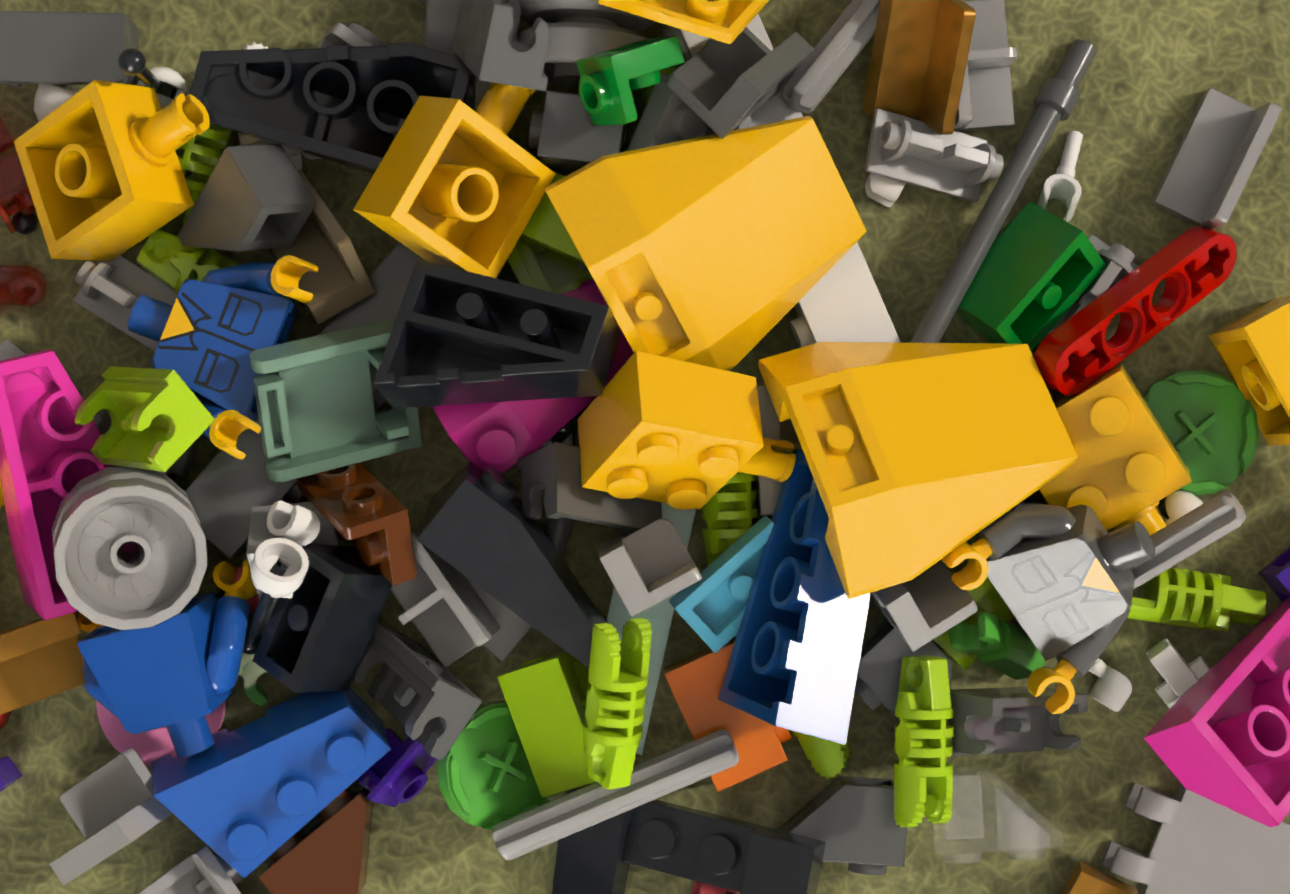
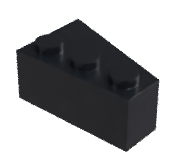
M417 259L373 385L393 408L601 396L621 332L609 306Z

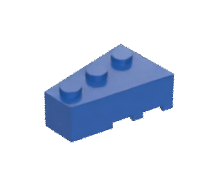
M350 687L348 691L305 692L265 710L266 716L231 732L225 728L212 734L215 743L202 752L188 757L176 756L172 758L171 754H168L151 762L153 796L243 878L247 877L391 750L382 720Z

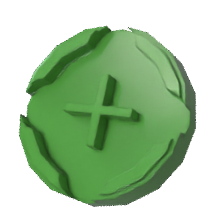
M1202 369L1175 372L1151 384L1143 394V398L1190 471L1192 482L1179 489L1181 491L1189 492L1193 495L1216 493L1235 481L1253 462L1259 441L1257 413L1250 400L1245 399L1243 393L1236 388L1238 386L1226 376Z
M505 701L480 704L442 761L437 759L439 789L449 809L469 825L492 830L500 822L550 802V800H546L547 797H541Z

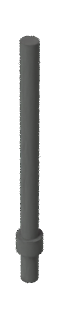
M1080 39L1075 40L1055 77L1045 80L1034 100V105L1037 108L909 343L940 342L1060 120L1064 121L1069 118L1080 97L1077 88L1097 53L1096 48L1089 42Z

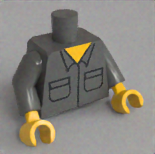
M1019 503L975 535L976 542L971 545L967 542L963 543L941 560L949 568H953L963 560L968 559L967 565L962 570L955 572L951 581L962 590H972L979 587L988 577L1045 661L1056 657L1059 663L1054 669L1049 667L1036 669L1030 674L1027 685L1029 692L1033 696L1038 697L1049 684L1057 682L1056 692L1048 698L1045 708L1052 714H1060L1068 710L1074 702L1075 691L1070 680L1074 675L1077 677L1085 675L1109 646L1129 616L1135 580L1132 567L1155 557V548L1148 531L1139 521L1108 533L1089 506L1080 504L1065 509L1057 505Z

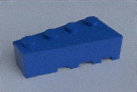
M794 449L792 454H796L795 466L791 476L783 482L771 520L774 525L762 550L718 700L774 726L846 745L871 593L848 600L825 541L829 521L828 514L803 450Z

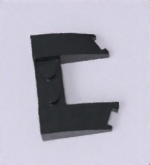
M588 785L568 790L566 795ZM655 799L558 840L552 894H624L630 864L737 891L740 894H816L826 841Z

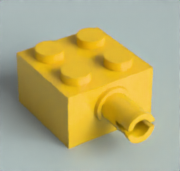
M93 80L13 141L51 259L113 261L194 205L176 149L209 128V114L200 100L191 94L185 96L184 93H181L169 105L161 109L155 88Z
M492 82L475 111L460 99L419 96L353 210L428 262L497 278L544 196V188L550 185L556 175L507 136L535 90Z
M1290 295L1273 299L1208 335L1234 384L1238 386L1237 389L1243 393L1245 399L1250 400L1256 411L1258 428L1268 446L1290 445Z
M641 351L634 352L605 386L602 395L597 396L578 418L582 487L608 492L615 498L652 500L668 503L670 507L679 510L701 509L737 472L784 482L791 476L795 466L796 454L791 453L795 447L791 441H779L763 437L756 377Z
M1119 363L1082 392L1076 395L1064 396L1054 402L1078 459L1075 464L1039 490L1049 505L1062 506L1065 509L1080 504L1091 507L1106 531L1113 527L1114 529H1119L1139 521L1151 536L1167 526L1155 508L1160 503L1159 501L1188 485L1192 480L1188 467L1122 363Z

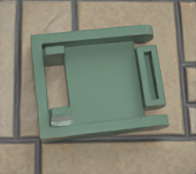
M396 318L254 350L249 354L251 369L259 374L253 378L259 425L261 427L263 452L267 458H270L265 462L269 480L273 482L290 481L422 447L418 407L395 408L375 413L369 361L377 369L379 368Z

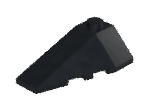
M411 42L388 43L385 46L349 47L348 45L326 46V48L293 50L269 48L201 51L190 94L200 100L205 106L211 125L274 144H281L290 149L374 174L419 96L460 99L466 104L472 72L456 55Z
M470 461L429 501L416 540L589 668L593 626L606 623V621L537 521L526 518L522 508V500L516 496L518 489L513 482L492 467H487L483 471Z

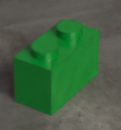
M1029 201L993 242L956 311L969 327L991 343L1028 344L1032 352L1107 265L1081 229Z

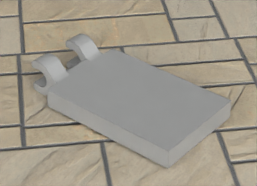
M1181 782L1174 798L1138 783H1132L1124 806L1133 809L1132 811L1161 823L1148 855L1110 840L1101 864L1108 867L1109 871L1116 875L1140 882L1137 890L1138 894H1290L1289 823L1282 821L1280 825L1270 828L1186 789Z

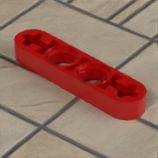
M1194 226L1186 230L1048 334L1041 341L1034 354V360L1046 386L1066 396L1082 392L1214 291L1229 277L1234 268L1237 252L1233 238L1205 226ZM1166 278L1164 292L1160 300L1152 306L1153 293L1158 283ZM1120 313V321L1116 332L1109 340L1105 341L1107 326L1111 319Z

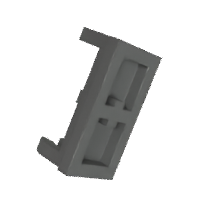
M461 0L451 48L478 80L546 91L548 77L543 73L550 41V32L546 22L540 17L535 20L532 27L533 38L527 46L517 36L521 16L519 0H505L504 3H501L499 0Z
M0 11V85H7V87H21V84L88 85L93 80L136 85L137 76L125 74L119 67L118 58L125 49H138L139 29L125 13Z
M555 442L518 459V472L522 474V508L526 518L536 520L541 518L542 507L540 497L544 488L545 497L543 501L546 517L559 519L564 517L617 527L621 536H627L647 524L662 518L661 502L641 498L620 499L611 496L608 492L583 488L581 482L580 447Z
M377 621L353 681L356 684L361 683L367 677V672L372 665L383 662V668L374 677L368 694L374 700L380 702L405 727V733L412 740L417 739L430 756L442 761L482 703V700L420 643Z
M1028 687L950 690L952 707H954V717L948 719L949 724L954 727V736L952 737L953 755L950 757L1044 751V747L1059 750L1073 749L1081 744V738L1074 734L1064 735L1059 727V718L1062 713L1052 714L1045 708L1046 701L1054 695L1056 689L1045 688L1044 692L1038 697L1033 696L1029 692ZM1075 692L1073 704L1063 713L1078 714L1087 712L1088 694Z

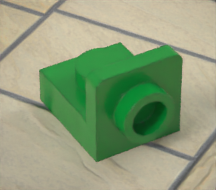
M678 35L643 39L576 60L580 74V99L585 109L590 113L592 123L595 126L624 125L637 120V112L631 90L645 88L662 82L659 70L684 63Z

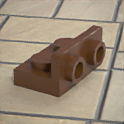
M361 463L297 478L299 491L338 531L341 539L350 540L358 548L363 562L368 567L374 565L393 586L417 578L408 509Z

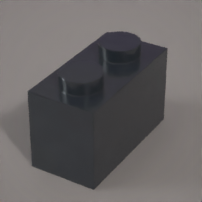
M308 544L302 546L309 560V567L300 587L293 592L292 598L280 597L277 599L252 661L295 693L348 691L392 588V584L374 565L368 567L363 562L358 549L353 546Z

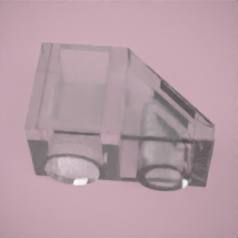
M986 765L953 767V807L949 822L932 824V821H927L925 816L926 844L934 855H943V861L947 863H975L982 860V852L1007 851V857L1010 859L1034 860L1044 858L1046 856L1045 849L1064 848L1063 834Z

